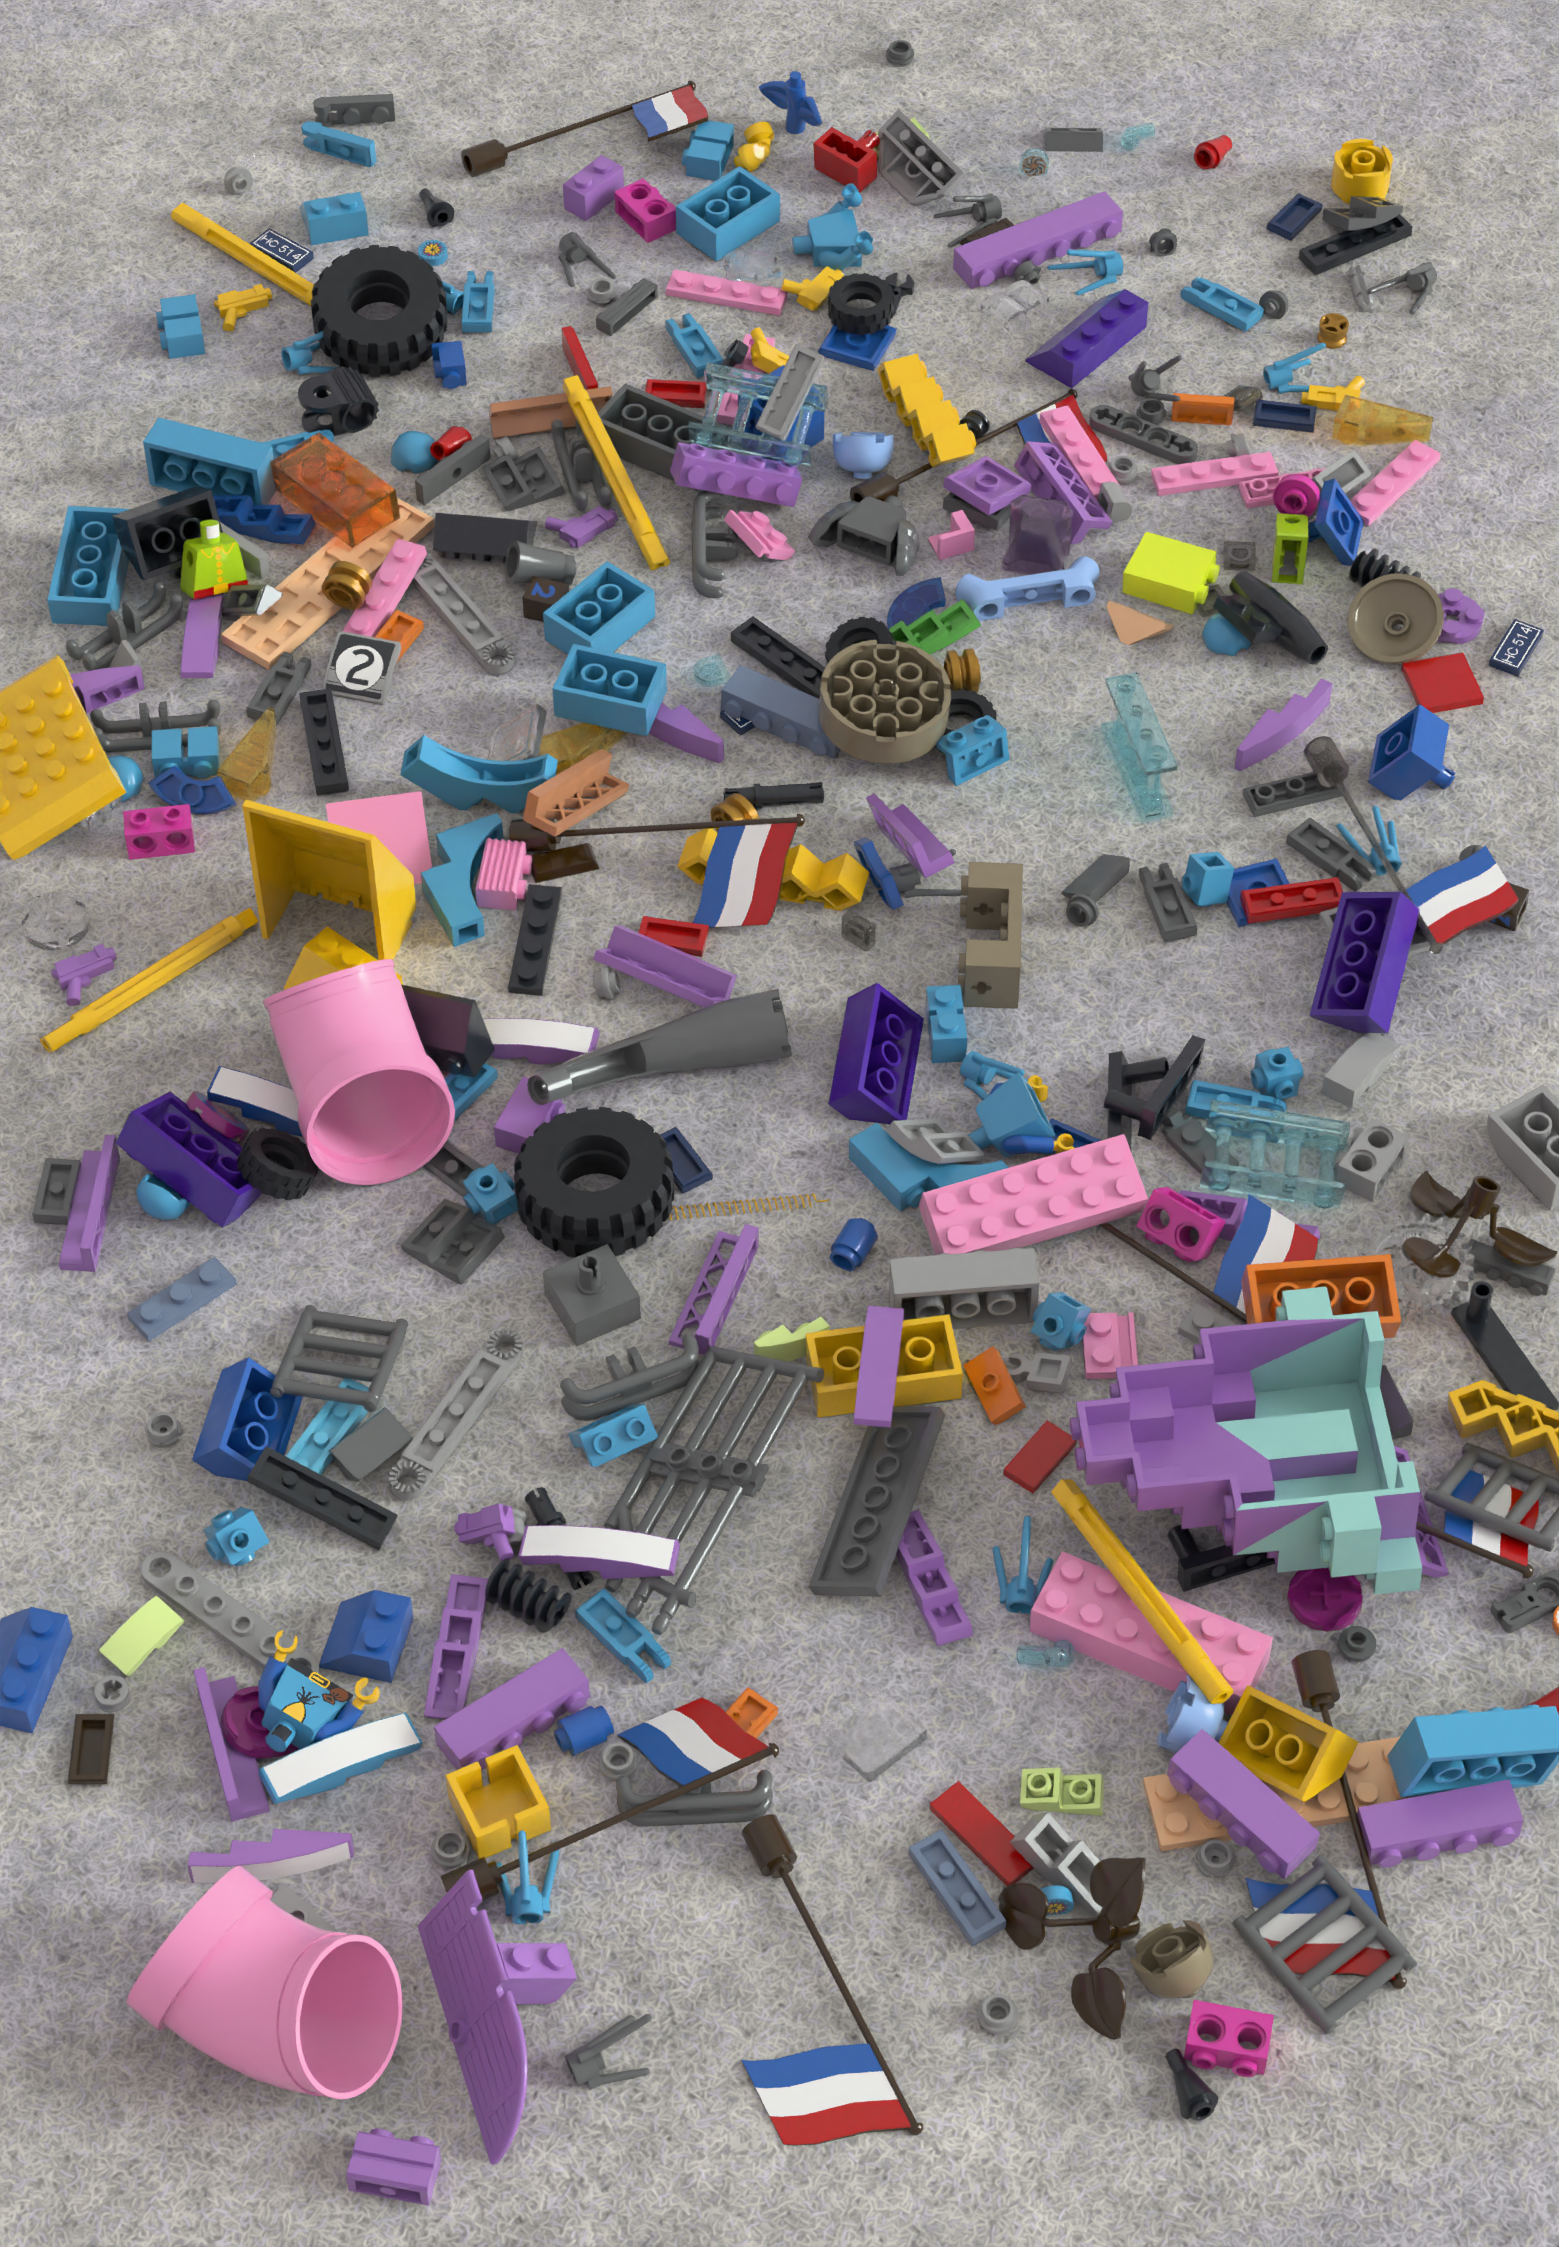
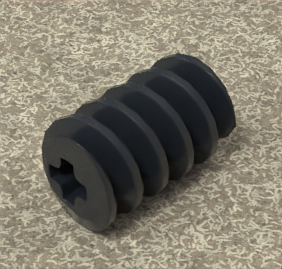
M1374 548L1369 554H1366V551H1362L1357 555L1352 563L1349 579L1355 583L1359 581L1360 586L1364 587L1367 583L1384 575L1396 573L1409 574L1410 567L1405 565L1398 571L1400 561L1398 560L1392 561L1388 566L1389 555L1384 554L1377 560L1379 550ZM1418 571L1412 574L1418 578L1421 577V573Z
M509 1558L504 1559L497 1565L488 1579L485 1591L486 1600L492 1604L498 1603V1607L504 1611L510 1610L511 1615L516 1618H522L523 1622L529 1626L535 1625V1629L541 1633L548 1632L558 1625L570 1606L572 1595L567 1592L558 1600L560 1590L558 1586L554 1585L545 1592L547 1587L546 1579L541 1578L533 1585L535 1579L534 1572L528 1571L521 1578L523 1566L515 1564L508 1570Z

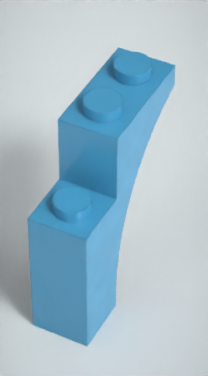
M423 735L404 751L400 775L458 810L466 811L474 804H479L485 798L507 812L517 814L525 808L527 795L530 790L556 776L558 760L549 754L518 761L481 759L453 751Z
M497 813L436 834L437 851L443 865L421 872L423 894L453 947L485 936L483 916L474 901L471 890L474 877L482 862L486 839H498L499 841L504 839L502 820Z
M878 1123L873 1124L849 1139V1159L900 1212L909 1206L912 1208L918 1207L924 1192L1009 1168L1002 1160L978 1165L937 1164L929 1162L904 1149Z

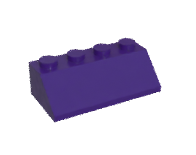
M1126 289L1100 298L1027 357L1025 362L1072 389L1147 327L1149 302Z
M1342 892L1310 1011L1312 1018L1357 1033H1388L1420 911L1402 892Z
M878 983L855 993L847 999L828 1104L849 1120L891 1124L893 1121L907 1120L924 1018Z
M171 1091L131 1111L115 1144L126 1151L130 1158L137 1160L150 1170L157 1179L164 1181L178 1192L181 1198L186 1199L187 1202L192 1203L206 1214L210 1221L217 1223L223 1228L238 1219L262 1194L260 1190L252 1187L242 1177V1173L237 1168L238 1163L236 1162L242 1147L231 1138L226 1137L205 1123L199 1113L195 1110L191 1111L186 1103Z

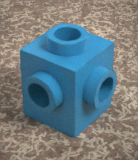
M1288 1046L1279 1049H1269L1263 1053L1256 1054L1254 1069L1251 1070L1250 1075L1254 1088L1259 1090L1261 1095L1282 1100L1298 1096L1300 1079L1303 1078L1304 1073L1300 1060L1298 1058L1294 1059Z
M493 1163L485 1168L481 1167L474 1170L463 1181L466 1195L463 1196L465 1204L471 1208L473 1215L479 1212L485 1222L495 1225L518 1210L516 1194L513 1191L515 1189L513 1180L506 1171L500 1173Z
M1063 1292L1049 1293L1045 1302H1041L1033 1314L1032 1320L1035 1323L1030 1332L1040 1337L1039 1342L1051 1350L1058 1351L1059 1349L1070 1348L1073 1344H1079L1084 1337L1087 1329L1084 1324L1092 1309Z
M239 1507L233 1512L226 1510L212 1518V1525L203 1530L208 1539L205 1542V1546L211 1557L216 1562L220 1560L222 1563L231 1566L235 1564L236 1567L251 1561L255 1557V1551L270 1543L253 1510Z

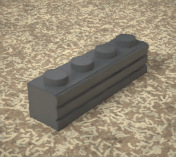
M645 278L635 283L626 293L624 292L618 300L612 302L606 310L597 315L596 328L612 336L658 297V285Z
M1470 1239L1461 1264L1465 1266L1468 1272L1476 1273L1479 1271L1485 1273L1491 1280L1501 1279L1507 1281L1508 1285L1513 1288H1519L1520 1286L1527 1288L1535 1296L1547 1295L1556 1270L1543 1264L1536 1266L1516 1264L1499 1254L1494 1247L1474 1239Z

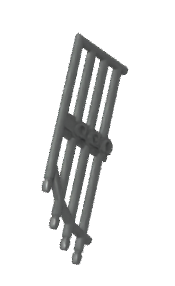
M714 1346L708 1347L658 1432L657 1439L652 1442L605 1522L604 1527L634 1532L630 1509L650 1475L666 1479L635 1532L651 1534L681 1481L697 1485L666 1537L678 1540L679 1543L684 1538L711 1489L727 1491L728 1493L675 1585L661 1578V1576L639 1577L641 1582L633 1595L634 1598H631L625 1612L627 1616L636 1618L644 1607L643 1603L647 1602L653 1590L667 1599L659 1611L660 1615L656 1616L651 1630L657 1635H662L670 1624L669 1620L673 1619L680 1605L689 1608L694 1607L696 1594L689 1591L690 1587L742 1496L753 1497L756 1491H760L766 1481L765 1475L769 1470V1466L763 1464L762 1461L807 1382H822L824 1378V1370L822 1368ZM716 1362L732 1365L686 1445L680 1446L669 1443ZM746 1369L762 1371L716 1453L700 1450ZM777 1374L793 1377L748 1458L744 1460L731 1457ZM623 1578L607 1579L605 1584L606 1590L614 1593L621 1586Z

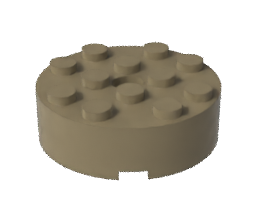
M877 640L853 644L837 653L829 661L823 672L818 707L821 727L833 744L855 759L882 764L910 762L932 750L946 731L951 701L950 680L944 668L933 656L911 644L896 641V645L877 644Z

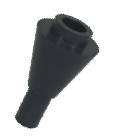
M422 189L419 196L424 202L428 223L432 227L452 222L454 218V208L452 205L433 196L429 189Z
M1179 2049L1170 2050L1165 2055V2058L1175 2075L1174 2081L1182 2117L1185 2119L1192 2118L1196 2121L1209 2117L1214 2112V2108L1218 2103V2096L1188 2067Z

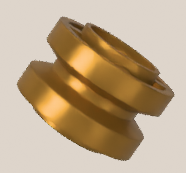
M337 561L330 568L321 589L327 599L335 605L355 610L362 606L365 595L369 593L373 583L369 574L358 565L347 561Z
M964 649L962 656H959L956 650L946 651L944 670L949 677L950 688L953 691L966 688L967 691L972 690L978 693L981 674L979 660L975 655L974 649Z
M738 793L727 797L724 803L717 804L710 812L712 822L760 819L753 805Z

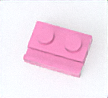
M729 510L724 521L758 557H762L764 554L770 559L787 560L794 554L795 550L786 542V536L775 530L769 523V518L758 511L753 513L739 511L736 514L733 510Z
M1128 1312L1127 1316H1117V1313H1090L1084 1324L1087 1329L1082 1338L1085 1379L1116 1378V1367L1138 1365L1134 1313Z

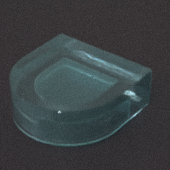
M719 654L702 658L694 665V679L702 686L714 687L725 684L730 679V674Z

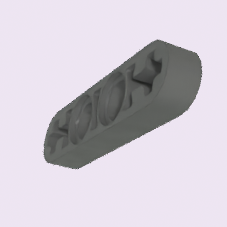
M1098 405L1090 411L1089 425L1099 433L1176 464L1192 463L1197 459L1198 445L1188 437L1108 405ZM1134 428L1137 432L1126 433L1123 429ZM1161 439L1164 443L1153 444L1150 440Z

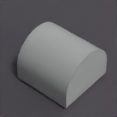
M1116 482L1102 483L1097 499L1099 504L1113 523L1127 520L1132 513V506L1120 485Z

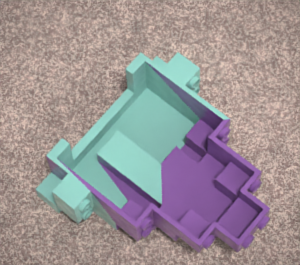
M1327 1287L1282 1291L1281 1306L1275 1308L1276 1321L1200 1329L1199 1344L1193 1345L1194 1360L1116 1367L1115 1383H1109V1399L1076 1402V1417L1070 1418V1432L1072 1440H1079L1080 1448H1075V1461L1077 1471L1084 1470L1086 1485L1121 1482L1122 1489L1127 1488V1494L1130 1497L1131 1503L1136 1502L1137 1511L1171 1508L1173 1515L1179 1514L1182 1529L1215 1526L1217 1532H1222L1225 1545L1232 1546L1233 1555L1266 1552L1268 1558H1274L1277 1573L1329 1567L1331 1577L1364 1574L1365 1580H1371L1374 1595L1420 1590L1422 1565L1415 1539L1420 1488L1413 1461L1397 1462L1380 1389L1384 1336L1378 1311L1333 1315Z

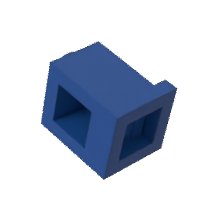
M462 342L432 343L435 378H441L443 388L454 389L458 386L467 385Z

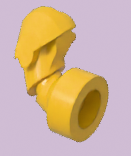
M768 122L755 123L744 131L747 144L738 148L739 155L735 156L733 160L736 168L740 166L752 172L769 156L770 145L775 135L771 124Z

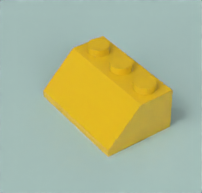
M327 926L304 945L283 989L286 990L334 972L379 960ZM396 973L397 979L403 985L402 976Z
M1247 1685L1218 1743L1256 1777L1306 1802L1342 1777L1359 1742L1341 1731Z

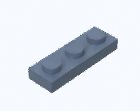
M214 1256L127 1313L128 1320L149 1342L237 1285L236 1278Z
M942 1829L909 1847L908 1855L971 1946L1006 1928V1919Z

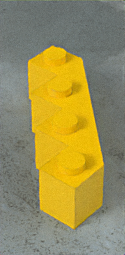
M918 353L883 362L877 368L885 396L889 403L896 402V414L904 426H912V438L921 451L926 449L929 451L928 461L933 468L967 459L975 453L976 440L973 432L968 430L967 423L959 425L960 420L957 409L952 407L950 400L943 401L941 386L936 384L934 376L927 378L926 366L923 361H920Z
M703 829L687 837L677 865L681 871L697 884H704L707 861L718 834L713 829ZM799 844L789 849L786 857L779 899L805 904L807 899L825 903L824 908L842 911L861 901L870 872L848 853L823 863L802 844Z
M1480 1380L1448 1393L1447 1407L1462 1439L1497 1427L1510 1458L1545 1446L1559 1475V1412L1549 1409L1545 1404L1523 1395L1517 1394L1516 1396L1497 1388V1385L1485 1380Z

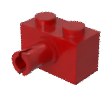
M831 127L813 143L814 168L844 186L850 183L854 184L860 193L877 178V155L873 149L880 144V139L875 132L872 133V130H867L856 141Z

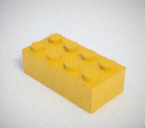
M950 1315L903 1320L894 1406H909L961 1399L963 1372ZM865 1325L806 1333V1363L808 1366L824 1370L822 1382L810 1381L817 1418L855 1412Z

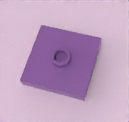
M984 456L945 477L943 487L989 516L1029 494L1031 483L988 456Z

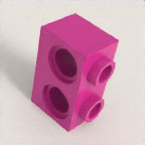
M644 178L614 191L615 212L647 243L676 230L675 206L662 197L657 188L652 187Z
M189 804L123 811L124 833L129 860L195 853L194 831Z
M1162 1187L1153 1190L1136 1227L1146 1232L1145 1237L1148 1240L1159 1245H1164L1165 1243L1175 1249L1174 1254L1187 1262L1206 1259L1210 1255L1226 1220L1171 1188ZM1162 1210H1165L1169 1215L1167 1227L1162 1224L1160 1219ZM1192 1227H1194L1199 1234V1240L1197 1244H1195L1190 1238V1230Z
M1193 2000L1184 2059L1191 2061L1195 2067L1209 2070L1220 2066L1232 2069L1234 2074L1241 2077H1254L1256 2074L1264 2075L1274 2015ZM1202 2034H1210L1214 2036L1217 2040L1213 2042H1206L1202 2040L1199 2036ZM1251 2042L1257 2048L1247 2050L1241 2047L1239 2043Z

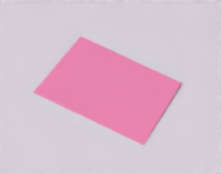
M421 791L326 804L329 823L375 835L411 872L414 884L422 883L421 872L432 868Z

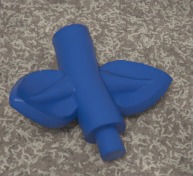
M791 72L790 79L786 82L771 81L759 86L761 93L781 109H787L785 126L787 132L800 134L805 130L806 123L815 127L823 124L815 100L811 96H806L805 81L801 79L800 72Z

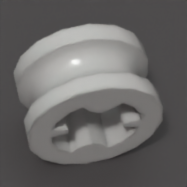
M108 1675L103 1677L94 1688L96 1702L103 1711L109 1713L118 1712L124 1709L130 1701L129 1686L121 1676ZM113 1688L115 1692L119 1688V1697L112 1700L111 1696H109L108 1699H105L107 1697L105 1691Z

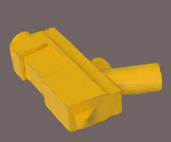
M826 266L812 281L806 278L802 283L783 279L781 290L798 295L797 303L808 308L810 311H817L827 301L830 287L834 285L837 279L840 280L844 274L838 269L834 271Z
M257 284L248 290L240 292L234 290L218 294V300L214 301V307L219 309L220 318H225L222 326L223 330L234 331L237 318L246 316L249 311L269 306L268 300L272 299L271 290L269 287L263 288L262 284Z
M761 328L753 329L750 332L754 341L750 348L753 366L769 374L779 367L785 366L790 356L769 345Z
M1355 376L1346 387L1338 385L1335 387L1309 385V392H1302L1301 404L1317 406L1320 409L1354 413V411L1360 410V404L1358 403L1361 393L1360 389L1365 384V381L1361 376Z

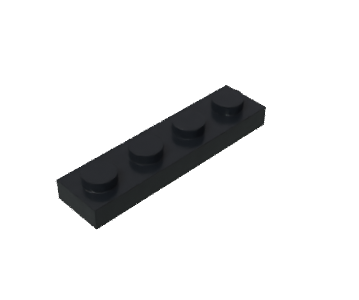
M1399 214L1380 225L1360 230H1346L1299 250L1298 259L1314 275H1318L1411 236L1413 226Z
M754 616L731 632V642L798 690L818 699L820 698L821 680L825 667Z
M331 688L299 693L316 795L349 791Z
M528 885L508 985L509 993L543 995L562 896V887Z
M267 1446L248 1475V1483L377 1550H380L398 1517L396 1513Z

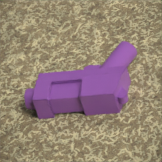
M599 505L580 518L573 517L568 521L548 516L545 528L559 532V538L568 542L570 547L579 548L591 541L596 535L615 526V521L618 517L614 510L610 509L607 511Z
M102 943L93 947L94 950L78 957L73 955L54 963L55 969L51 971L52 977L59 980L62 991L67 989V1005H80L81 988L89 986L92 983L91 978L115 969L113 960H116L117 957L112 947L106 949Z
M498 1503L484 1507L476 1513H462L458 1515V1522L455 1523L454 1530L459 1535V1542L476 1544L484 1541L485 1546H495L501 1562L507 1558L510 1561L514 1557L506 1536L515 1533L511 1506Z

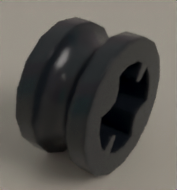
M970 410L959 422V425L967 423L968 430L973 432L975 440L982 437L990 428L988 418L978 410Z

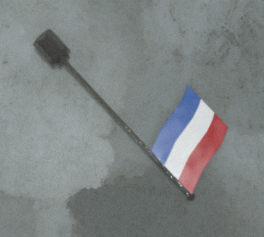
M1321 736L1313 739L1306 745L1304 757L1319 783L1325 787H1338L1398 891L1402 892L1420 909L1417 923L1431 945L1429 950L1432 954L1441 953L1444 944L1469 929L1500 917L1518 903V897L1486 845L1470 857L1433 872L1413 886L1405 889L1343 784V781L1349 774V766L1333 739L1328 736Z

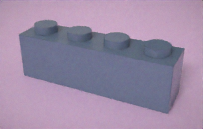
M739 665L722 688L720 711L724 710L730 717L739 718L741 716L751 720L758 729L781 737L787 742L809 748L817 755H827L835 759L841 750L830 741L821 727L818 716V698L742 665Z

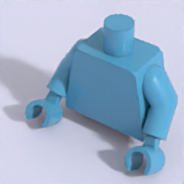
M852 183L842 189L843 201L839 200L825 214L810 218L807 221L806 236L792 237L794 255L811 253L814 267L828 266L830 269L843 271L847 267L862 266V254L869 255L873 251V238L867 231L858 232L853 210L848 209L849 206L857 207L862 203V196Z

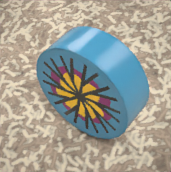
M438 240L425 241L418 247L419 259H424L431 266L441 265L448 258L447 246Z
M1058 1885L1040 1889L1048 1899L1049 1907L1046 1916L1067 1914L1074 1908L1070 1889Z

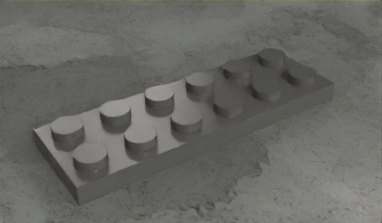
M894 1406L891 1428L867 1427L809 1584V1588L814 1595L881 1597L945 1418V1414L940 1407Z

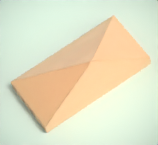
M1108 601L1106 606L1120 642L1127 645L1169 632L1174 626L1117 602Z

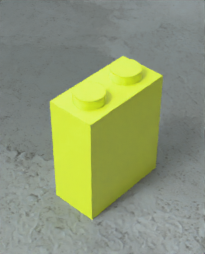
M1145 532L1123 572L1122 593L1193 615L1197 606L1205 603L1209 584H1214L1218 578L1220 566L1216 565L1217 551Z

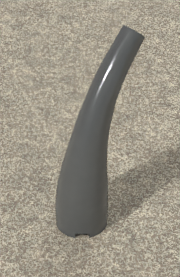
M779 989L749 994L715 1003L661 1026L570 1059L551 1069L531 1076L527 1083L529 1095L536 1104L545 1105L563 1097L596 1087L647 1075L738 1067L792 1056Z

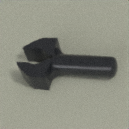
M898 272L889 275L885 279L888 285H891L894 293L893 316L896 314L901 298L905 295H912L914 292L915 283L909 274L906 277V282L900 286H897L896 283Z
M736 339L723 354L726 357L707 385L709 391L713 393L718 392L734 366L742 363L749 349L746 344Z

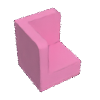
M956 511L951 513L950 531L928 538V542L939 560L973 551L975 530L964 511Z

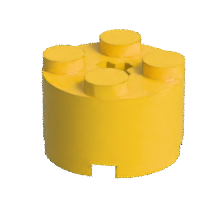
M1353 139L1343 143L1342 148L1339 151L1336 150L1334 155L1331 187L1334 193L1344 203L1350 204L1351 196H1379L1385 198L1389 190L1393 162L1390 150L1382 145V149L1375 146L1374 141L1369 139Z

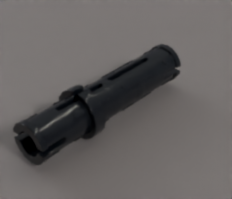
M822 782L778 786H761L759 783L753 784V787L724 788L723 792L724 801L730 795L738 793L744 796L753 805L755 810L769 805L823 803L824 791L821 788L823 787Z
M537 1488L538 1498L534 1490L525 1496L524 1500L538 1522L537 1525L566 1524L563 1514L556 1511L545 1488ZM590 1571L565 1572L573 1590L581 1588L579 1583L581 1579L585 1586L594 1581V1576Z

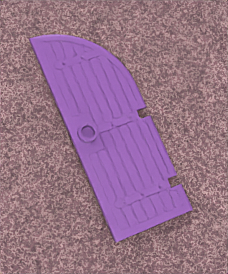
M468 1870L417 1927L449 2027V2037L457 2053L489 2161L495 2165L503 2158L510 2147L521 2120L527 2089V2049L523 2026L512 1991L504 1993L502 1989L508 1983V1978L486 1910L477 1911V1906L483 1901L473 1870Z

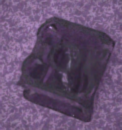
M1023 494L1011 501L1009 546L1002 560L1003 570L1025 575L1064 570L1063 557L1070 554L1073 511L1066 502Z

